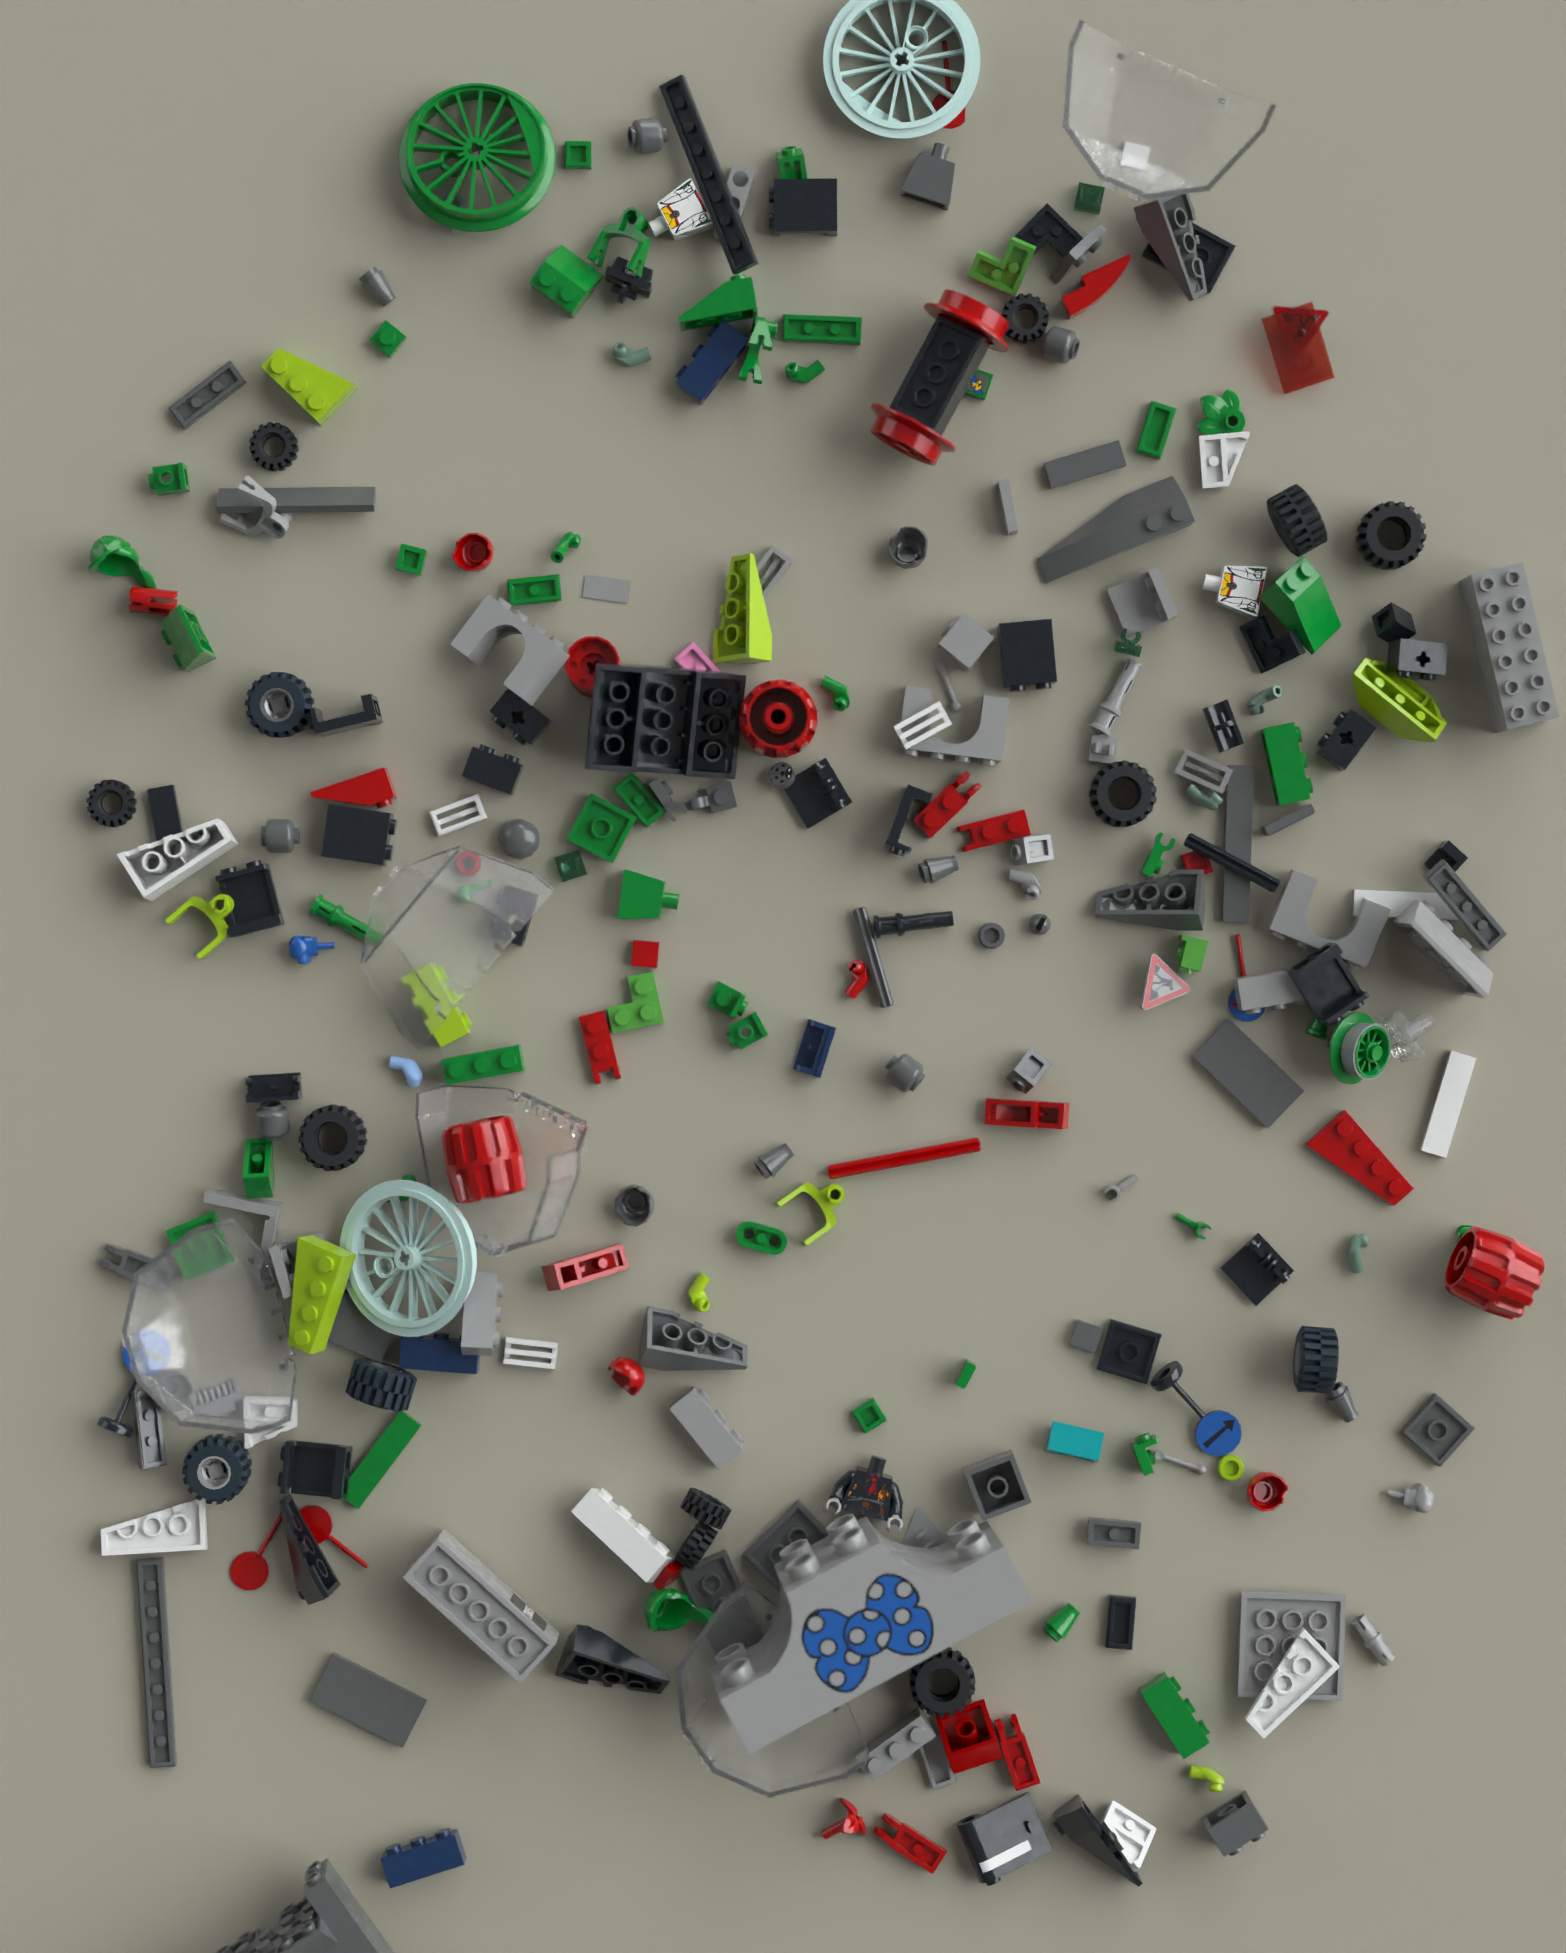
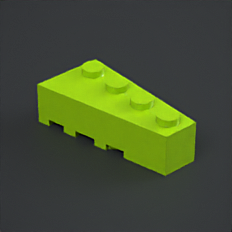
M314 1235L298 1237L288 1345L308 1354L325 1351L356 1257L355 1253Z

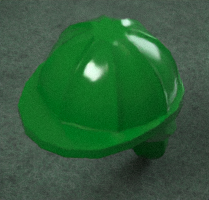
M102 536L94 542L90 551L91 563L88 566L89 572L99 571L107 576L117 577L132 576L141 586L157 589L153 576L140 566L138 554L131 548L129 542L117 536Z
M674 1588L662 1589L660 1591L658 1589L654 1590L644 1603V1616L648 1628L652 1631H672L683 1627L689 1622H696L703 1626L718 1623L717 1617L710 1610L695 1607L685 1594L678 1592Z

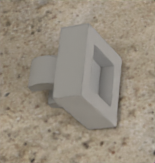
M1092 734L1087 761L1105 764L1114 763L1118 738Z

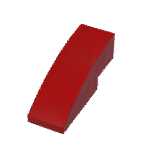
M1130 254L1081 276L1080 283L1082 288L1062 296L1060 302L1069 320L1092 307L1112 289L1131 261Z
M986 1098L984 1124L1068 1129L1069 1103Z

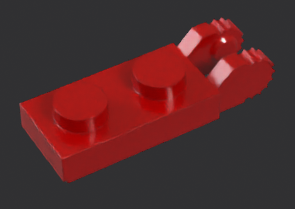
M968 771L962 774L952 785L949 784L913 819L930 839L982 787L979 783L974 784L964 796L956 790V788L969 779L971 774Z
M1015 1713L1010 1715V1721L1016 1735L1006 1737L1005 1727L1001 1719H996L995 1723L1001 1738L999 1742L1015 1790L1019 1791L1041 1782L1025 1734L1021 1731Z
M884 1813L881 1818L885 1823L897 1829V1832L894 1836H891L883 1828L876 1826L873 1833L889 1843L891 1848L933 1874L946 1855L947 1850L906 1823H901L890 1814Z

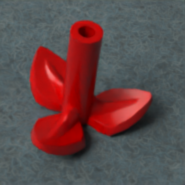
M840 1797L839 1801L847 1809L848 1814L844 1819L821 1830L823 1838L827 1840L840 1832L851 1834L859 1830L862 1837H864L866 1829L863 1817H858V1810L850 1801Z

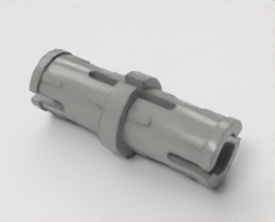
M1366 1615L1358 1616L1364 1626L1355 1618L1351 1622L1352 1626L1364 1640L1363 1644L1366 1648L1371 1649L1380 1665L1385 1666L1388 1664L1383 1654H1385L1390 1662L1393 1661L1395 1655L1382 1640L1383 1635L1380 1632H1376Z

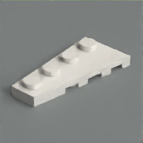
M202 1498L200 1501L196 1499L101 1529L102 1556L208 1549L206 1499Z
M1302 1627L1245 1716V1719L1265 1738L1338 1670L1340 1666Z

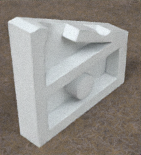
M1249 431L1198 436L1202 489L1230 485L1236 466L1250 436Z
M1112 1801L1106 1809L1100 1826L1129 1867L1136 1872L1142 1865L1157 1828L1117 1802Z

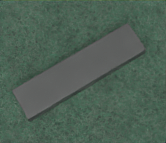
M1441 859L1423 876L1485 951L1491 950L1507 935L1445 860Z

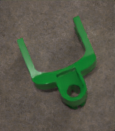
M634 207L626 209L618 225L608 224L602 228L587 258L598 267H602L609 240L614 237L630 238L637 241L638 246L626 269L633 272L636 277L641 278L650 245V239L643 234L648 228V221L644 218V215Z
M754 316L747 356L738 380L747 381L748 372L753 373V383L762 384L758 362L760 346L762 343L764 350L772 351L771 338L775 339L778 322L766 321L764 317Z

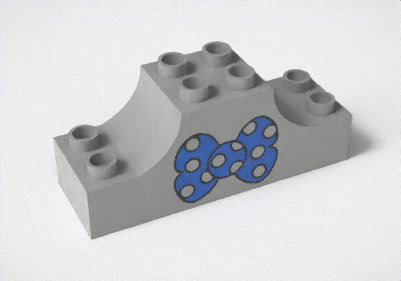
M847 1514L831 1522L826 1527L829 1536L811 1546L807 1539H800L783 1548L779 1553L782 1561L774 1565L780 1584V1601L771 1627L760 1642L745 1649L743 1643H736L720 1651L715 1656L718 1665L710 1668L719 1699L748 1754H752L1033 1602L1004 1545L987 1520L980 1524H977L974 1518L963 1520L948 1530L947 1535L950 1540L936 1547L924 1548L907 1546L892 1541L876 1530L867 1516L856 1520L854 1514Z

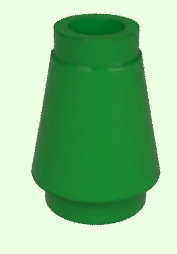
M1068 1603L1045 1621L1046 1625L1042 1629L1058 1643L1061 1639H1065L1080 1613Z

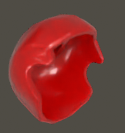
M467 533L460 540L456 541L452 558L461 569L467 572H480L490 565L493 558V546L486 536L480 533Z
M618 1357L607 1368L608 1371L614 1370L611 1378L632 1396H635L645 1383L644 1371L633 1359Z
M1259 1472L1250 1479L1247 1485L1246 1496L1248 1502L1254 1508L1262 1512L1273 1511L1280 1504L1284 1503L1285 1492L1288 1491V1486L1282 1477L1272 1472Z

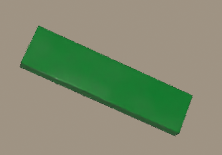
M400 1411L351 1475L348 1498L346 1499L358 1509L361 1507L422 1424L404 1411Z

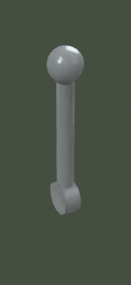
M939 660L935 666L941 672L952 702L951 709L954 712H959L961 704L957 702L946 674V663L943 660Z
M1157 1450L1154 1453V1457L1158 1461L1166 1460L1196 1470L1200 1475L1205 1474L1207 1471L1205 1465L1197 1466L1165 1455L1162 1450Z

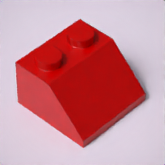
M984 1699L965 1705V1709L962 1712L958 1710L951 1717L949 1714H944V1718L938 1717V1714L935 1715L947 1758L954 1774L1003 1758Z

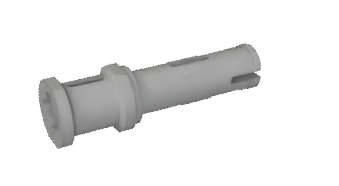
M1127 658L1125 666L1118 676L1106 701L1100 703V711L1095 721L1090 723V728L1110 737V730L1116 718L1122 714L1120 708L1140 672L1142 664Z

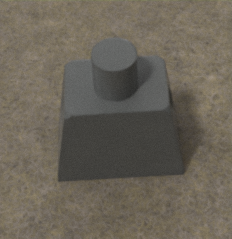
M935 143L931 155L919 154L902 186L901 196L948 211L955 163L946 160L949 146Z

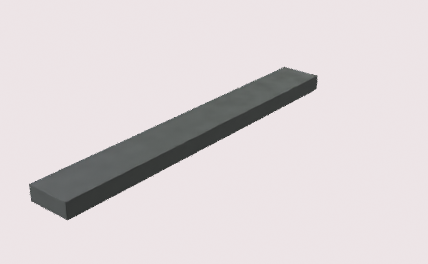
M164 1557L137 1559L150 1768L174 1767L177 1765Z

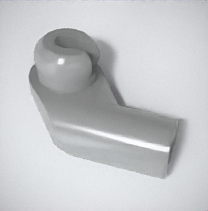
M1014 868L1010 869L1008 881L1020 883L1025 896L1029 900H1036L1041 894V887L1035 875Z

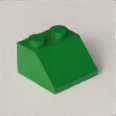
M561 245L543 262L529 283L532 289L574 319L604 275Z

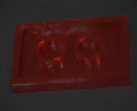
M1312 301L1261 318L1284 394L1335 378Z

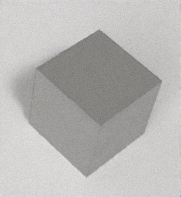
M963 613L957 621L954 619L941 634L943 639L937 647L968 671L990 645L994 637Z

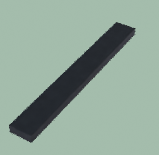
M681 74L659 87L732 273L737 275L759 263L686 78Z

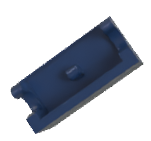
M808 1019L793 1069L820 1078L836 1027Z

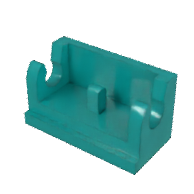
M1053 1421L1049 1429L1045 1451L1096 1463L1099 1461L1104 1433Z

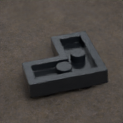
M1048 203L1014 236L1036 246L1033 256L1047 242L1063 258L1084 239Z
M1264 615L1239 627L1261 674L1306 653L1295 629L1275 638Z

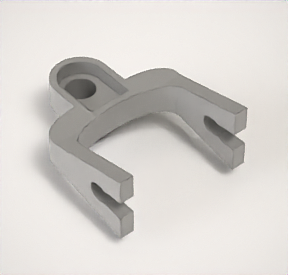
M246 475L236 492L254 499L263 505V513L260 520L251 523L240 513H225L221 516L219 522L251 537L258 536L262 531L274 538L284 537L289 530L292 515L290 513H276V499L251 477Z

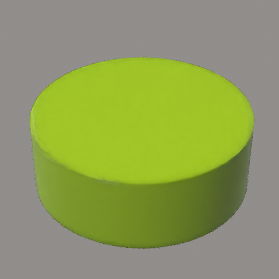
M1227 1454L1219 1459L1217 1470L1223 1479L1235 1481L1243 1475L1244 1464L1238 1456Z

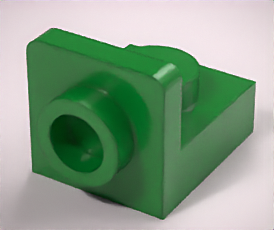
M787 146L782 148L781 152L776 153L780 179H807L804 154L801 148L797 149L796 146Z
M718 981L707 1005L735 1019L736 1015L742 1016L748 1002L744 1001L746 995Z
M1150 1433L1141 1434L1135 1437V1442L1130 1443L1141 1473L1144 1476L1154 1473L1152 1465L1156 1464L1151 1450L1146 1451L1145 1448L1159 1443L1155 1434L1151 1436Z

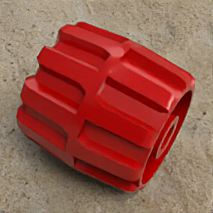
M782 679L769 680L752 689L743 701L739 714L740 729L746 742L758 753L771 758H787L798 754L809 745L815 735L818 724L817 709L811 696L796 683ZM773 712H784L786 720L782 724L773 723L771 721V714Z
M502 1115L474 1120L442 1130L445 1169L457 1203L467 1204L481 1202L489 1198L496 1199L504 1195L515 1194L526 1188L527 1181L523 1152L511 1116Z
M1473 1226L1462 1235L1450 1256L1445 1273V1288L1450 1294L1478 1309L1513 1320L1523 1315L1525 1306H1531L1533 1302L1532 1295L1534 1291L1539 1290L1542 1282L1540 1275L1544 1272L1545 1262L1539 1252L1506 1235Z

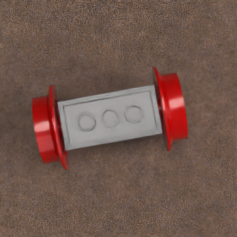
M949 289L944 290L938 303H925V311L936 320L890 407L879 404L871 405V409L877 418L870 432L893 449L931 466H935L942 452L955 451L954 445L942 435L988 348L998 352H1007L1009 349L1003 340V336L1009 327V322L983 303Z

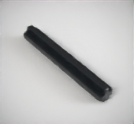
M1192 833L1187 835L1184 846L1270 892H1275L1279 886V879Z

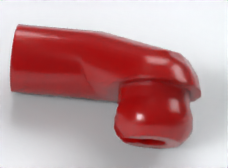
M853 960L849 963L848 968L851 973L852 982L844 991L853 999L858 996L869 980L866 965L859 960Z

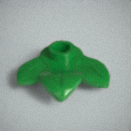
M1226 389L1222 398L1215 395H1207L1200 398L1201 407L1206 418L1196 426L1199 432L1204 435L1236 433L1243 430L1245 417L1240 411L1241 400L1234 391ZM1228 418H1236L1237 425L1230 426Z

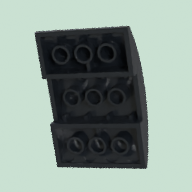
M595 663L585 769L633 773L638 771L735 779L741 730L739 714L744 701L746 675L666 666Z

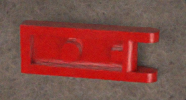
M1025 809L956 827L957 832L968 830L971 845L961 847L962 852L1031 835Z
M605 1010L580 1016L579 1020L595 1084H601L599 1073L614 1070L616 1080L621 1079Z

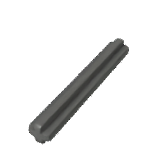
M866 907L854 909L853 915L880 1007L892 1006L894 1003L867 909Z

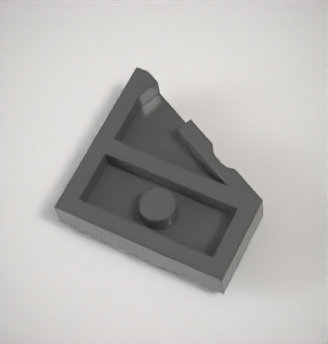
M1098 224L1065 256L1050 278L1058 284L1074 267L1079 268L1088 258L1086 254L1089 251L1092 254L1095 253L1104 243L1101 238L1107 230L1101 224Z

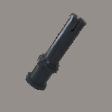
M952 911L903 916L900 913H895V916L888 917L873 916L876 939H879L882 935L897 934L902 936L906 931L954 926ZM922 920H934V922L920 923ZM887 924H893V925H894V926H892V927H882V925H887Z

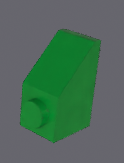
M266 1138L246 1139L242 1179L247 1199L273 1197L275 1181L273 1142L267 1141Z

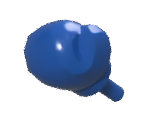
M293 936L289 941V955L297 960L298 964L310 963L312 956H318L319 949H335L334 942L317 943V937Z

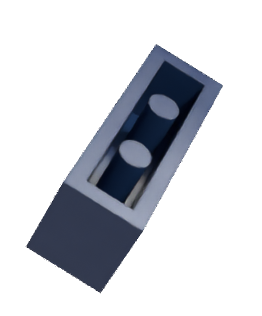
M725 320L720 325L714 324L707 334L710 337L704 346L702 344L698 345L691 355L694 358L688 367L683 365L676 375L678 379L676 382L677 387L700 405L705 402L749 343V339Z
M435 1332L434 1336H401L399 1368L477 1374L479 1372L480 1355H462V1334L460 1338H449V1333Z
M450 1828L441 1829L435 1832V1836L425 1839V1836L416 1837L410 1840V1844L400 1846V1844L391 1845L385 1849L386 1852H383L380 1858L389 1888L465 1865L467 1859L458 1829L450 1831Z

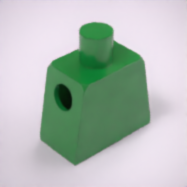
M624 869L617 919L661 918L662 908L678 909L679 894L664 892L665 881Z

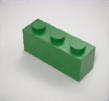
M1294 722L1261 729L1260 732L1276 806L1311 799L1310 794L1313 793L1311 779L1306 778L1304 768L1308 767L1305 752L1301 753L1299 742H1302L1300 728L1295 727Z
M521 1044L441 1059L446 1085L526 1070Z
M1163 1672L1140 1687L1139 1690L1182 1758L1185 1759L1210 1743L1206 1736L1210 1732L1202 1719L1198 1722L1192 1714L1196 1710L1188 1697L1183 1700L1178 1693L1182 1688L1175 1677L1169 1678L1166 1672Z

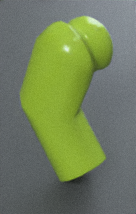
M699 1272L690 1287L688 1295L692 1307L696 1311L706 1312L710 1307V1303L704 1289L711 1278Z
M1190 1765L1188 1771L1189 1778L1209 1781V1791L1222 1792V1785L1225 1784L1222 1776L1210 1768Z

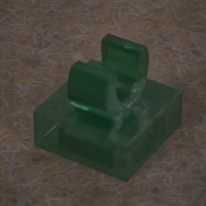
M1079 182L1073 210L1099 215L1105 187Z
M1123 628L1120 633L1122 640L1115 639L1113 650L1140 657L1142 646L1137 644L1141 639L1140 631H1136L1134 639L1128 640L1126 638L1127 628Z
M580 850L554 857L562 882L588 875Z

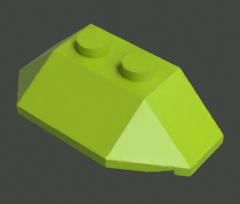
M1365 658L1351 677L1359 706L1398 738L1434 742L1447 723L1442 718L1433 696L1412 679L1396 677V672L1387 671V662L1372 661L1369 658Z

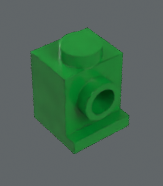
M183 462L152 467L153 473L148 474L150 489H155V493L159 496L190 492L187 466ZM165 474L171 475V480L168 483H164L162 480Z
M756 1012L728 1026L730 1032L726 1034L732 1046L736 1047L738 1045L740 1050L768 1035ZM748 1027L751 1030L750 1036L743 1037L741 1029Z

